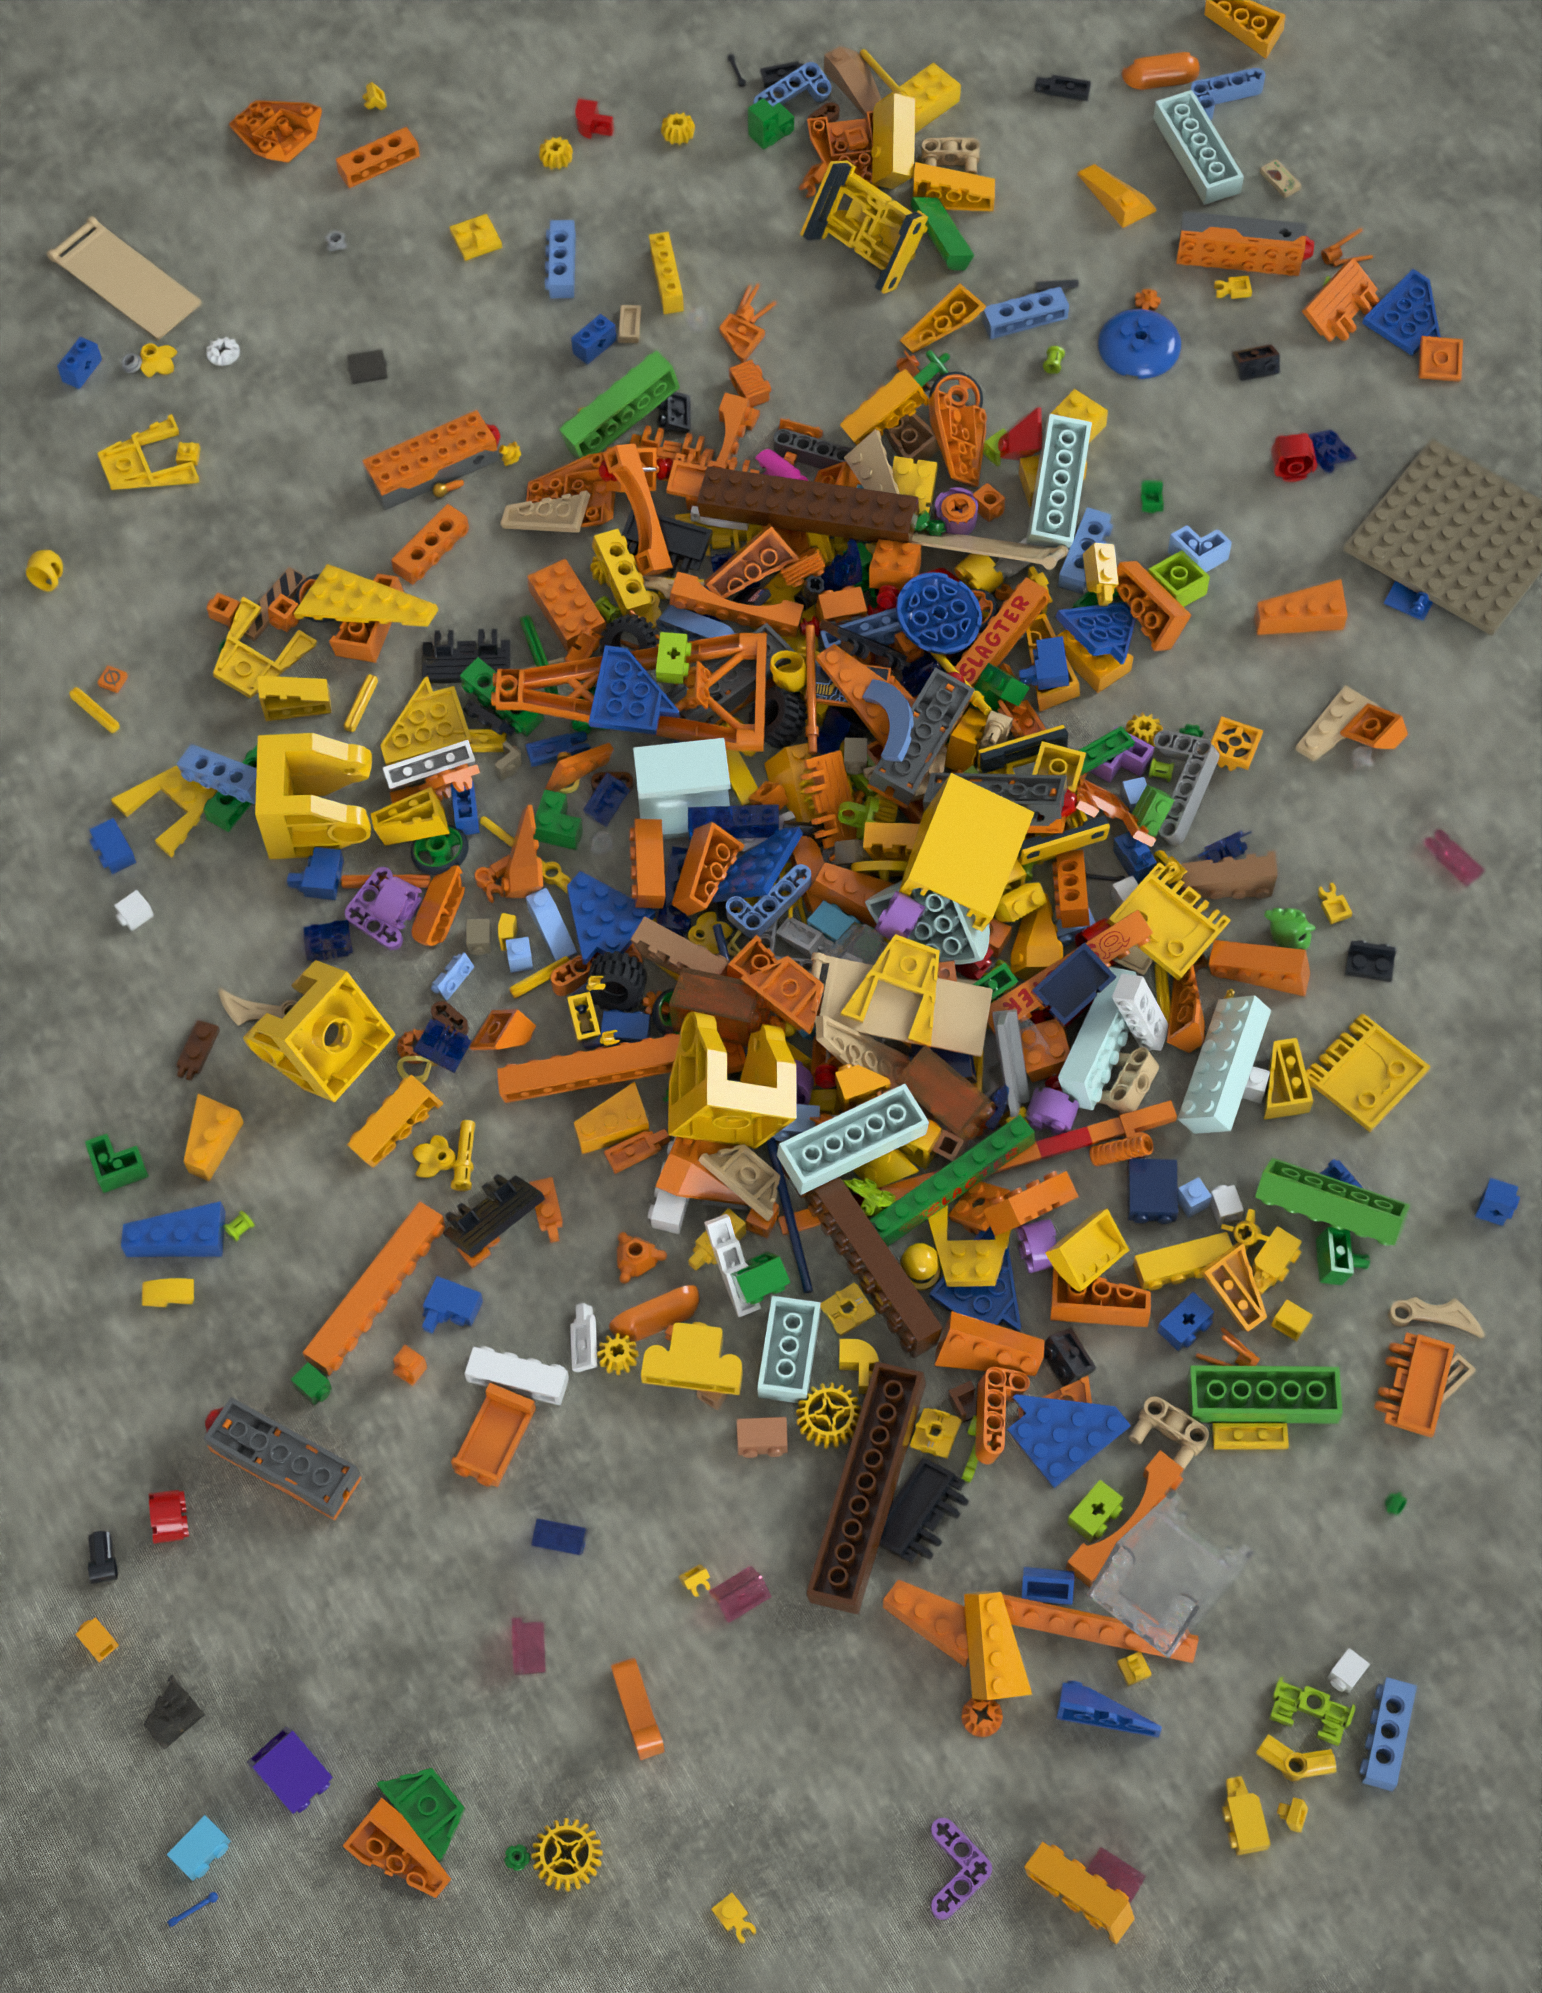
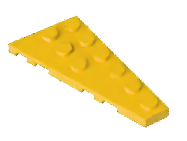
M327 564L294 612V616L296 619H303L304 617H314V620L334 618L336 621L369 623V621H379L380 624L400 622L402 625L428 627L439 609L436 604Z

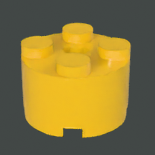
M970 553L954 568L957 577L970 589H982L992 593L1004 582L1001 571H995L993 567L996 564L988 555Z

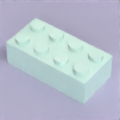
M772 1296L757 1387L758 1398L798 1403L799 1400L807 1401L821 1302Z

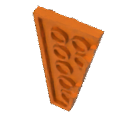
M831 645L816 656V661L880 745L885 748L890 729L888 714L885 708L866 702L862 696L872 679L887 681L837 645ZM901 692L909 702L910 707H912L915 701Z

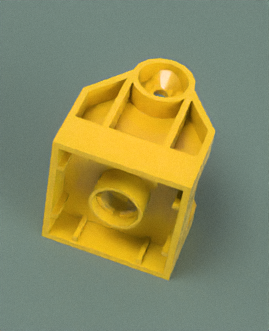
M315 733L258 735L255 816L269 859L309 858L310 855L313 856L314 847L340 850L351 844L366 841L370 837L371 824L364 808L344 805L317 797L326 796L349 784L368 779L372 764V753L369 749L357 744H346Z
M315 960L291 985L296 991L304 994L283 1019L266 1013L245 1034L243 1039L260 1059L273 1066L300 1088L335 1103L396 1034L347 971ZM333 1023L339 1029L338 1035L334 1042L327 1046L324 1042L325 1032L329 1025Z
M689 1012L681 1026L679 1044L669 1079L668 1135L734 1146L745 1144L748 1148L756 1149L796 1120V1063L785 1042L784 1031L779 1026L762 1024L760 1031L751 1033L740 1082L727 1080V1051L717 1031L714 1016Z

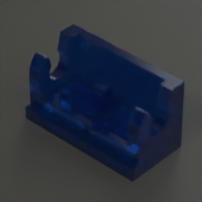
M606 773L584 807L585 815L607 827L630 789L626 787V784Z
M537 1518L531 1546L581 1556L584 1552L589 1530L584 1527Z

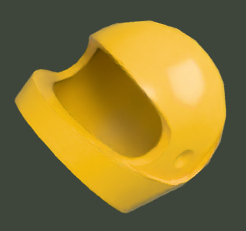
M44 549L34 552L30 556L26 567V576L29 581L37 588L48 592L58 586V578L63 574L62 559L52 550ZM51 579L52 584H47L46 581Z
M784 650L772 656L770 670L773 674V680L778 687L790 693H795L807 685L806 662L800 654ZM782 658H789L791 660L790 664L783 665L778 669L775 667V663Z
M915 1243L905 1249L900 1260L902 1269L907 1276L916 1280L929 1279L934 1275L927 1283L920 1284L911 1280L917 1290L931 1288L937 1282L940 1275L937 1251L925 1243Z

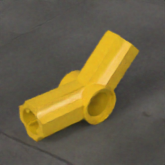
M1268 1734L1256 1752V1755L1281 1771L1283 1776L1289 1781H1299L1301 1778L1336 1773V1761L1332 1749L1301 1754L1292 1751ZM1289 1762H1297L1301 1766V1772H1293L1289 1767Z

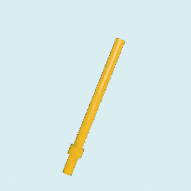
M866 49L860 51V56L893 93L908 96L905 89L896 84Z
M930 653L947 673H959L944 655ZM965 680V683H966L968 686L972 687V686ZM974 690L970 702L973 706L978 707L984 715H989L992 709L984 701V696L979 691Z

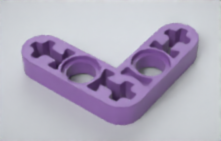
M380 867L372 873L346 907L345 917L351 925L385 948L396 950L403 943L400 931L376 918L374 913L370 911L373 901L367 902L363 899L364 894L368 891L375 892V899H377L380 891L375 886L380 882L378 878L380 875H386L388 880L393 877L392 872L388 868ZM359 910L360 915L365 919L364 922L356 916L352 919L351 912ZM373 921L380 923L379 930L375 932L368 930L369 923ZM384 931L391 937L396 935L397 941L389 943L388 938L383 935Z
M938 1818L932 1824L931 1836L962 1869L933 1898L931 1903L933 1916L940 1920H946L989 1879L992 1865L987 1857L952 1821L947 1818ZM938 1825L941 1827L948 1826L947 1833L951 1838L954 1837V1834L958 1836L949 1847L946 1845L949 1839L944 1834L941 1836L937 1835ZM956 1844H966L969 1848V1853L965 1857H958L954 1853ZM975 1864L979 1866L984 1864L986 1866L984 1870L986 1874L979 1873L974 1878V1881L977 1882L974 1885L972 1880L964 1874L968 1872L969 1876H971L975 1872ZM958 1881L966 1882L969 1886L968 1893L958 1895L954 1891L955 1883ZM949 1891L951 1896L959 1902L955 1904L954 1900H952L947 1907L949 1912L941 1911L939 1913L937 1911V1902L944 1903L949 1898V1895L946 1894Z

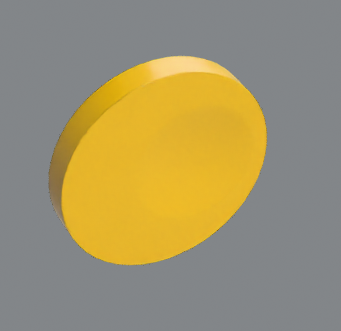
M862 861L852 863L851 870L871 877H880L879 879L889 882V877L904 876L908 862Z

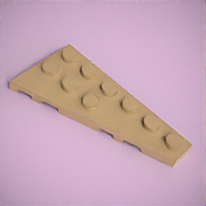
M824 1015L816 1018V1040L843 1065H860L888 1078L891 1083L888 1091L906 1084L918 1103V1088L914 1087L912 1080L915 1068L911 1065L909 1056Z

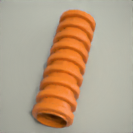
M1142 1134L1110 1143L1099 1144L1098 1146L1095 1145L1090 1149V1159L1095 1166L1099 1167L1108 1163L1111 1164L1150 1155L1153 1152V1142L1148 1134Z

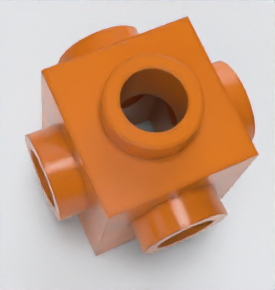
M280 593L268 607L270 624L276 629L288 632L291 627H295L300 619H296L294 616V612L299 604Z

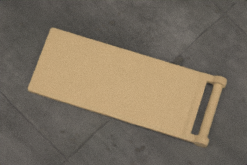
M90 216L86 220L87 223L55 249H50L46 253L52 262H56L157 340H160L202 304L199 298L111 233L93 216ZM91 229L95 230L83 241H81L77 246H75L71 251H69L66 255L60 257V255L63 252H65L69 247L76 243Z
M926 529L920 532L915 530L911 542L912 544L1028 561L1042 564L1046 569H1053L1057 561L1065 558L1069 552L1065 545H1059L1057 548L945 532H942L941 536H933Z
M818 952L812 953L811 961L813 964L811 974L818 980L822 964H829L820 1016L824 1015L859 1033L918 1044L907 1039L919 1009L922 995L878 980L863 1023L840 1015L841 1011L874 965L826 956ZM937 978L930 1047L981 1056L993 990L991 988Z

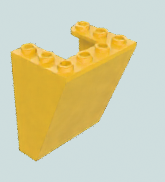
M950 773L923 813L899 892L910 897L913 889L921 888L920 894L923 896L928 890H931L968 908L966 916L971 917L973 914L976 916L972 927L983 932L995 914L1034 812Z

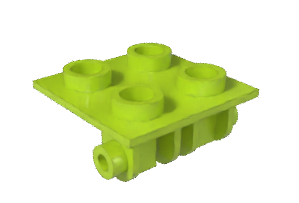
M853 1178L852 1180H842L847 1187L865 1198L861 1209L866 1216H876L897 1201L895 1200V1195L885 1190L881 1191L877 1188V1184L870 1179L858 1180Z

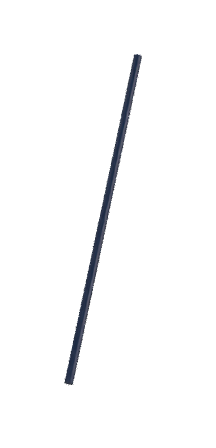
M715 924L712 927L719 955H722L730 962L722 925ZM727 980L726 983L746 1057L750 1037L738 989ZM771 1137L766 1141L772 1168L780 1175L777 1188L803 1292L807 1294L813 1292L782 1164L777 1157L778 1148L775 1137Z

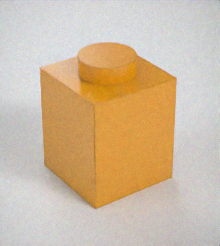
M96 1617L84 1622L75 1634L98 1662H101L119 1646Z

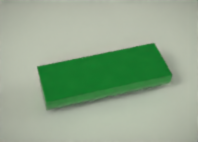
M912 197L910 203L912 211L914 213L921 211L928 216L925 224L928 227L926 233L948 268L956 271H965L975 255L940 200L932 197Z

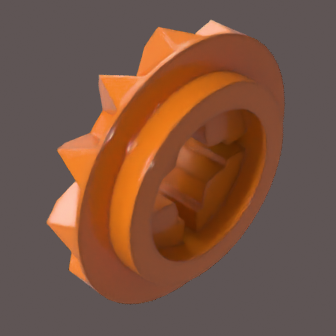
M956 493L949 495L943 500L941 510L943 517H946L949 522H956L958 525L960 522L967 523L970 518L973 519L976 505L969 496ZM955 506L962 509V513L955 511Z
M413 1028L412 1031L404 1032V1035L398 1038L397 1051L401 1058L404 1056L427 1057L430 1051H434V1041L431 1034L426 1033L424 1029L421 1031ZM414 1039L418 1041V1044H422L418 1046L417 1053H415L411 1046ZM405 1061V1062H408V1063H411V1064H419V1063H422L423 1061Z
M971 1697L963 1707L961 1718L965 1729L969 1733L977 1737H988L999 1730L1003 1714L1000 1705L994 1699L981 1700ZM987 1707L986 1716L989 1717V1719H983L982 1722H979V1724L977 1725L978 1715L975 1713V1711L982 1712V1710H985V1708Z

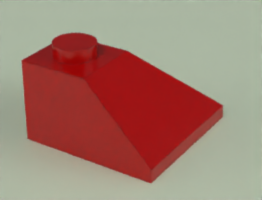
M1041 407L1035 408L1020 418L1000 437L998 442L1000 458L1020 461V458L1030 457L1042 449Z

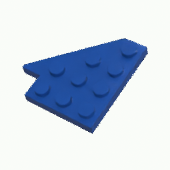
M1412 269L1363 318L1362 324L1413 356L1420 349L1421 336L1441 337L1430 279Z
M1125 602L1111 603L1108 606L1095 605L1058 610L1055 618L1091 655L1111 654L1121 665L1124 664L1136 620L1130 613L1131 608Z
M605 645L589 718L590 727L656 735L660 716L679 718V710L627 648Z
M800 827L783 828L736 859L734 864L727 870L725 879L719 883L718 890L712 901H728V899L734 896L750 898L768 895L803 835Z
M579 871L567 885L582 962L585 965L597 952L602 955L605 952L614 953V951L624 954L631 946L632 941L630 939L644 916L650 920L655 918V910L651 908H635L634 899L582 871Z
M989 1227L986 1232L981 1230L974 1240H995V1235L991 1227ZM1009 1247L1005 1250L1003 1263L995 1286L947 1287L943 1276L929 1293L931 1299L950 1313L953 1311L998 1326L1003 1322L1013 1330L1021 1331Z
M1016 1394L1012 1398L1025 1415L1011 1425L1007 1431L1054 1489L1131 1427V1425L1116 1406Z

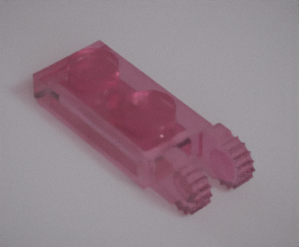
M1438 829L1434 832L1436 839L1444 846L1443 848H1440L1439 843L1431 837L1424 840L1426 847L1435 855V858L1465 886L1468 887L1484 874L1485 870L1453 840H1450L1449 835L1444 831Z

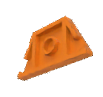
M789 956L777 960L774 964L761 967V970L749 976L746 974L741 977V980L805 1032L809 1035L811 1034L824 990V985L821 981Z

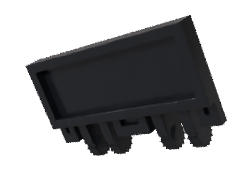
M631 509L622 535L626 538L627 549L630 543H632L629 554L635 556L638 553V529L633 509ZM657 514L669 556L672 554L670 560L673 568L667 570V575L672 576L674 574L679 559L683 560L679 572L688 574L689 569L699 572L713 531Z
M822 619L819 628L840 639V648L862 659L868 657L870 651L876 654L875 663L882 667H889L897 673H900L904 666L910 667L911 663L906 661L908 656L894 648Z
M479 629L478 649H476V641H457V649H454V630H448V645H441L442 636L440 630H435L434 650H432V642H423L422 681L425 677H428L430 684L461 683L460 674L477 657L496 672L497 669H511L510 640H501V648H498V629H492V644H484L485 632L484 629Z
M497 1174L493 1177L495 1183L499 1186L497 1189L487 1183L482 1186L484 1192L494 1201L486 1198L473 1209H470L461 1202L457 1205V1208L463 1216L459 1218L451 1212L445 1215L449 1223L457 1230L450 1226L443 1234L452 1244L472 1258L545 1200L543 1193L517 1175L508 1181L503 1176H500V1174Z
M923 1457L890 1506L879 1546L911 1564L918 1555L931 1560L934 1554L928 1548L918 1544L920 1539H923L936 1547H940L942 1541L923 1528L926 1527L934 1532L945 1514L955 1519L959 1518L961 1513L955 1507L945 1502L949 1498L960 1505L967 1506L969 1500L950 1488L953 1487L961 1491L966 1481L956 1476L955 1473Z

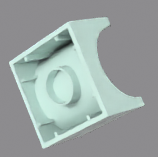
M724 738L633 747L640 819H662L663 839L688 837L693 835L694 829L710 822L715 823L726 832H733L728 793L730 778Z

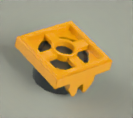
M1221 716L1211 740L1212 745L1219 752V760L1217 762L1219 767L1227 766L1229 771L1235 770L1236 767L1248 770L1264 730Z

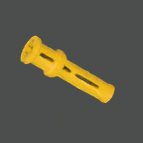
M471 1120L460 1122L457 1160H455L452 1166L454 1179L450 1184L451 1188L456 1191L464 1192L472 1188L470 1177L471 1172L474 1170L471 1156L475 1122Z

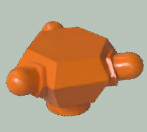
M625 1232L618 1234L617 1238L620 1243L617 1247V1267L621 1272L619 1280L623 1284L628 1283L631 1277H639L655 1267L658 1261H664L667 1258V1253L664 1250H657L655 1245L637 1236H628Z

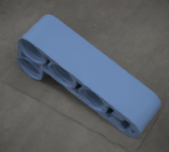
M808 62L758 94L753 104L764 98L766 101L768 99V103L772 107L779 102L783 105L806 89L816 102H824L831 92V84L816 63ZM812 71L815 76L809 77L805 72ZM794 81L799 87L794 88L789 82ZM818 87L824 88L825 91H826V93H824V94L819 93V92L817 91V88H818ZM773 92L781 93L782 98H776Z
M1252 68L1197 80L1192 83L1190 90L1194 92L1211 121L1215 104L1261 94L1266 75L1262 69Z
M669 605L656 621L657 626L663 632L687 634L688 641L735 634L724 623L686 609H678L673 605Z
M803 864L794 866L771 888L768 895H764L753 907L741 897H731L726 902L728 920L748 938L753 939L756 935L760 937L810 888L812 882L811 870ZM782 891H788L791 893L789 896L786 897L780 895ZM771 906L774 908V911L766 912L763 909ZM734 907H739L742 909V911L739 913H733L731 912V909H733ZM750 922L759 924L756 928L747 926Z

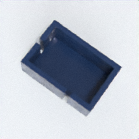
M1084 942L1041 981L1031 993L1045 1008L1048 1005L1051 1007L1048 1012L1063 1027L1097 996L1095 991L1100 994L1117 977Z

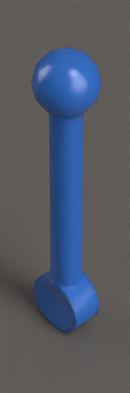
M211 1892L208 1898L177 1917L168 1920L169 1927L176 1925L180 1920L206 1904L216 1902L218 1894Z

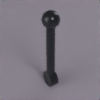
M729 54L727 60L731 62L738 77V85L745 87L746 80L741 77L734 61L735 56Z
M1085 871L1086 879L1090 878L1116 882L1126 879L1122 875L1119 877L1088 874Z

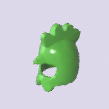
M1273 908V911H1265L1264 916L1270 920L1272 939L1278 947L1307 949L1309 947L1312 937L1310 931L1315 930L1316 927L1307 921L1306 915L1301 910L1296 908ZM1306 933L1305 938L1299 941L1298 939Z

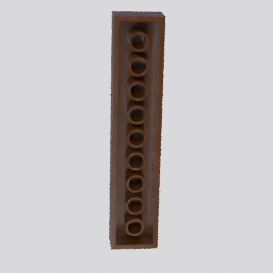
M707 466L697 499L700 517L767 526L770 523L774 528L875 543L878 542V539L911 543L919 515V503L916 496Z
M782 1166L783 1173L788 1179H790L785 1168ZM837 1177L802 1195L799 1194L795 1187L797 1194L801 1198L804 1197L807 1201L808 1209L812 1216H817L820 1220L824 1234L826 1236L830 1235L834 1241V1248L840 1256L843 1255L847 1260L849 1271L853 1275L856 1274L861 1281L860 1286L864 1293L870 1294L874 1300L873 1305L879 1314H883L887 1319L886 1324L893 1334L896 1333L901 1340L900 1345L906 1354L910 1353L914 1359L938 1345L943 1327L842 1179Z
M881 1362L875 1363L806 1592L812 1604L859 1615L926 1386L923 1372Z

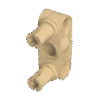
M955 137L927 138L922 142L921 161L923 164L932 166L965 165V173L977 175V164L980 159V143L977 139Z
M991 711L985 725L979 750L1007 742L1013 718Z
M1144 1047L1134 1050L1131 1054L1119 1052L1118 1063L1114 1066L1124 1068L1119 1073L1110 1091L1102 1090L1101 1100L1096 1104L1108 1105L1113 1110H1118L1121 1115L1137 1110L1159 1069V1064L1148 1049Z
M1150 1397L1145 1401L1143 1408L1139 1412V1421L1128 1436L1133 1443L1141 1445L1149 1431L1154 1428L1170 1440L1180 1444L1181 1448L1173 1461L1185 1469L1193 1456H1197L1205 1448L1209 1432L1203 1424L1190 1417L1183 1410L1174 1407L1162 1398ZM1156 1407L1159 1409L1160 1414L1153 1415L1148 1411V1408ZM1198 1434L1203 1440L1200 1442L1193 1441L1190 1435Z

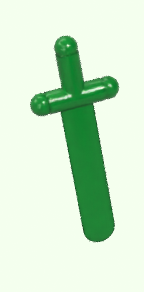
M928 350L926 352V357L930 363L913 377L921 387L938 372L940 375L949 372L944 366L950 359L948 353H943L938 358L933 351Z

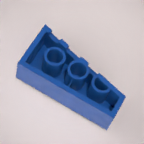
M219 1201L125 1223L122 1229L121 1248L126 1257H222L223 1225L225 1224L226 1211L222 1202Z

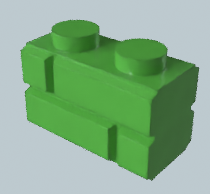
M1146 785L1132 812L1139 819L1136 824L1140 828L1142 825L1149 830L1148 835L1156 837L1175 800L1162 790Z

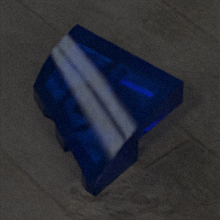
M849 540L847 542L848 550L842 556L837 554L832 563L824 569V573L821 574V578L825 581L823 592L827 590H833V592L841 591L847 586H854L862 581V564L856 541Z
M1005 1083L1003 1086L996 1088L980 1111L987 1118L985 1125L991 1130L999 1122L1007 1104L1009 1087Z

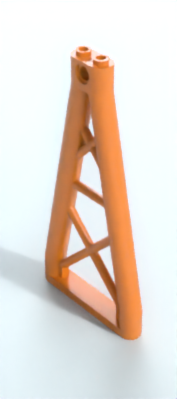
M736 633L688 641V643H692L691 656L686 657V663L733 656L711 674L709 688L742 660H757L755 724H741L710 696L708 707L732 728L683 718L660 716L657 733L654 736L686 742L724 738L727 750L764 752L767 633ZM659 647L630 651L646 671L656 669ZM603 656L527 669H497V673H493V686H496V692H492L491 695L492 706H496V710H524L589 723L594 695L588 690L597 684ZM684 676V683H683V684H684L686 687H687V676ZM569 684L574 689L568 696L534 690ZM686 696L675 704L679 712L688 706L686 704Z

